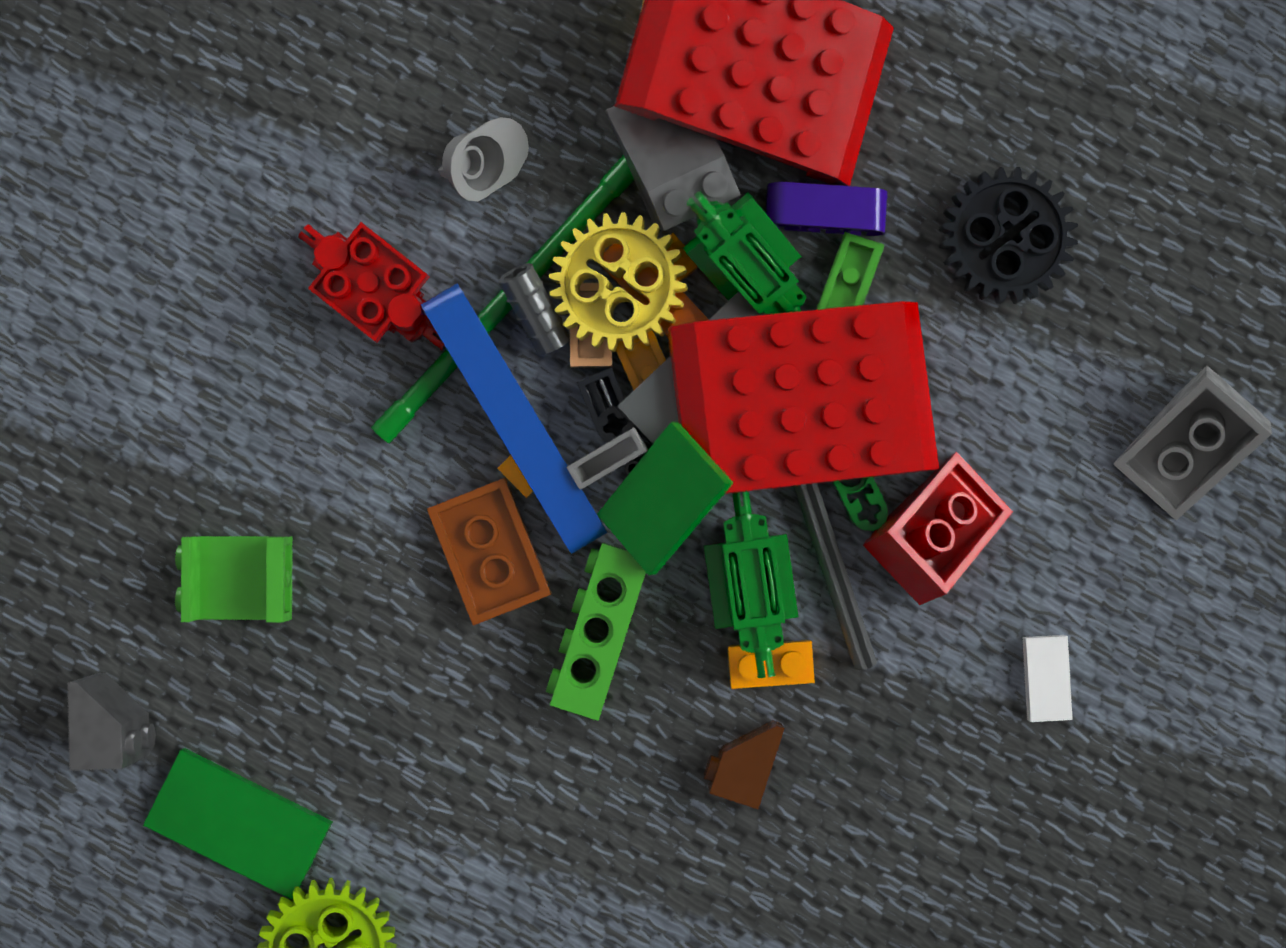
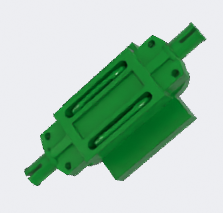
M697 192L694 196L703 208H700L694 199L690 197L687 201V206L696 214L698 227L694 232L697 236L685 245L683 249L723 296L729 301L737 292H740L759 315L762 312L768 315L802 311L800 307L807 297L797 285L799 280L789 269L802 256L753 197L747 192L730 206L728 203L723 204L718 201L709 202L702 192Z
M749 491L741 492L743 506H741L740 493H732L735 516L722 522L725 542L703 545L715 629L733 627L734 630L738 629L740 649L755 653L757 678H766L764 660L767 676L772 677L776 674L774 672L771 650L784 645L781 623H786L785 619L799 617L787 534L768 535L766 516L752 514Z

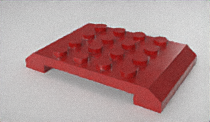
M644 0L614 107L653 121L658 118L807 171L806 176L831 185L850 186L894 27L883 16L843 0Z
M899 301L697 321L671 326L667 329L678 421L733 482L725 494L939 469L918 302Z

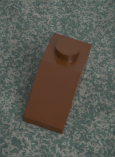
M772 720L721 746L718 757L710 755L703 779L710 781L708 785L709 793L759 809L785 729L782 723Z

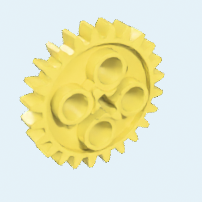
M622 212L618 224H613L609 215L605 213L603 216V226L597 227L591 219H588L587 226L589 232L585 235L576 228L572 230L577 240L574 245L565 241L561 242L562 247L568 253L566 258L553 257V261L562 269L561 272L549 274V278L552 281L560 284L559 288L550 291V296L553 299H563V302L554 310L558 315L570 313L563 325L567 329L580 325L576 337L581 341L590 334H593L592 346L598 349L604 339H606L611 352L616 351L619 341H623L629 351H633L634 339L638 337L648 346L650 345L648 332L653 330L662 337L664 332L660 323L664 320L675 324L676 320L669 312L670 308L684 307L683 302L675 297V293L685 292L688 287L685 283L676 281V278L685 275L687 270L685 266L673 265L682 257L679 249L666 251L673 240L670 235L657 239L660 232L658 224L654 223L647 230H644L645 220L643 216L639 215L633 225H629L628 216L625 212ZM612 244L622 245L624 253L618 261L614 263L604 261L603 253L608 246ZM588 261H595L616 278L620 279L624 275L623 278L632 289L650 299L649 304L643 305L622 288H614L606 277L588 267ZM647 267L657 269L659 277L653 285L648 287L638 285L637 277L640 271ZM589 278L597 279L599 281L597 293L590 298L581 297L579 294L581 284ZM622 302L632 303L634 306L632 317L625 322L615 321L613 317L615 307Z

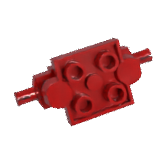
M362 222L358 224L348 238L338 231L332 236L324 237L310 224L303 228L315 238V241L302 231L298 238L314 249L315 258L312 265L321 271L308 287L310 291L377 343L389 330L393 334L395 331L399 332L411 343L424 336L437 346L440 351L446 348L444 343L435 337V334L438 335L421 307V304L426 301L422 298L424 294L420 289L430 278L427 273Z

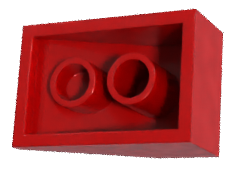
M955 452L888 515L886 522L871 534L863 546L919 605L946 595L1013 511L958 452Z

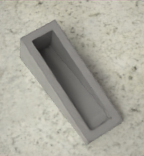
M634 427L566 468L581 490L645 453L648 449Z

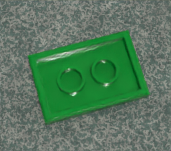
M670 422L599 510L597 515L648 575H654L665 565L731 487L733 482L679 422Z

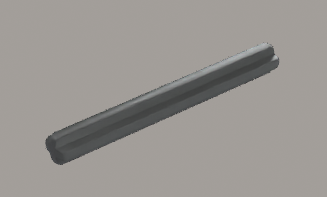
M818 484L793 486L853 666L857 670L871 668L876 665L877 660Z

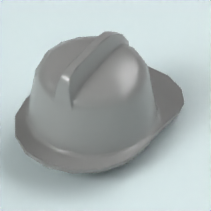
M499 117L490 120L469 133L454 137L446 145L442 166L438 169L440 176L448 179L459 196L467 201L478 202L512 181L518 175L528 156L529 145L527 135L522 126L511 118Z

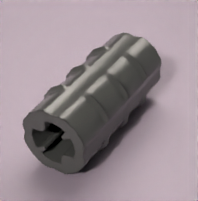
M531 263L516 267L500 278L498 283L507 297V302L512 306L517 316L516 320L520 321L527 334L526 338L530 339L538 355H546L556 351L569 341L570 335L563 325L562 317L555 312V306L552 303L553 299L549 297L543 286V281L540 280Z

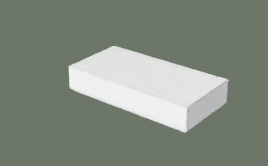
M1068 636L1023 637L1027 720L1030 722L1073 720Z

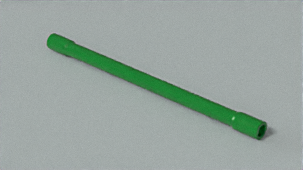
M624 155L604 175L592 193L527 261V263L533 265L539 278L555 263L553 257H561L565 252L561 242L565 241L573 244L576 241L572 230L576 228L583 233L588 228L587 220L591 219L594 221L634 181ZM502 289L477 315L488 334L512 309ZM447 349L400 399L396 400L371 426L374 432L388 444L409 424L421 406L458 368Z

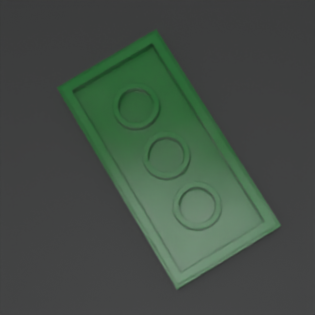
M183 748L180 750L143 826L293 900L294 888L296 886L301 887L333 821Z

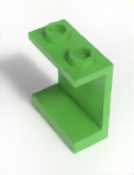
M293 536L181 537V545H178L175 556L176 567L178 570H181V587L177 588L175 595V606L177 612H181V622L196 620H266V622H286L292 620Z

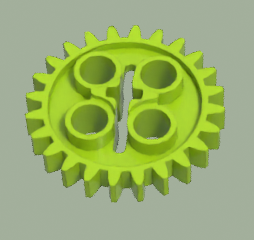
M329 878L326 889L320 890L315 880H311L308 894H305L299 886H296L293 890L294 902L282 896L278 902L281 912L269 911L266 919L273 926H262L259 936L267 941L259 943L257 948H295L287 939V937L295 933L302 934L308 939L309 944L303 948H320L322 943L327 948L333 946L335 948H396L397 944L386 942L395 936V927H383L389 920L390 913L384 911L376 914L375 911L380 902L378 897L366 903L364 901L365 887H362L354 895L350 893L351 882L349 880L344 883L341 890H336L333 878ZM334 912L340 913L347 919V924L339 928L332 927L326 922L325 917ZM356 929L362 932L360 935L346 938L350 932Z

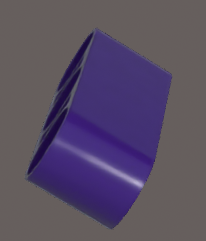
M773 182L767 184L765 213L778 229L779 226H785L784 231L820 233V229H826V233L844 234V232L861 236V232H867V236H881L885 234L888 192L884 189L871 187Z

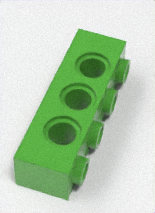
M602 542L600 550L591 549L584 571L592 574L587 590L578 589L571 612L579 614L574 630L566 628L559 648L560 653L566 654L561 670L553 668L546 689L547 693L553 694L550 706L599 721L646 574L626 549ZM606 577L615 578L621 584L622 592L614 600H605L598 593V583ZM591 618H601L608 624L609 633L603 639H591L585 632V623ZM587 658L594 663L596 673L589 679H580L573 673L572 664L577 659Z

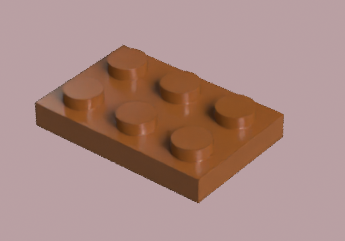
M506 478L427 508L473 626L552 594Z

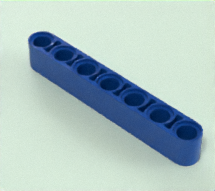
M458 283L422 303L421 307L570 553H575L608 533L582 489L578 488L566 468L568 467Z

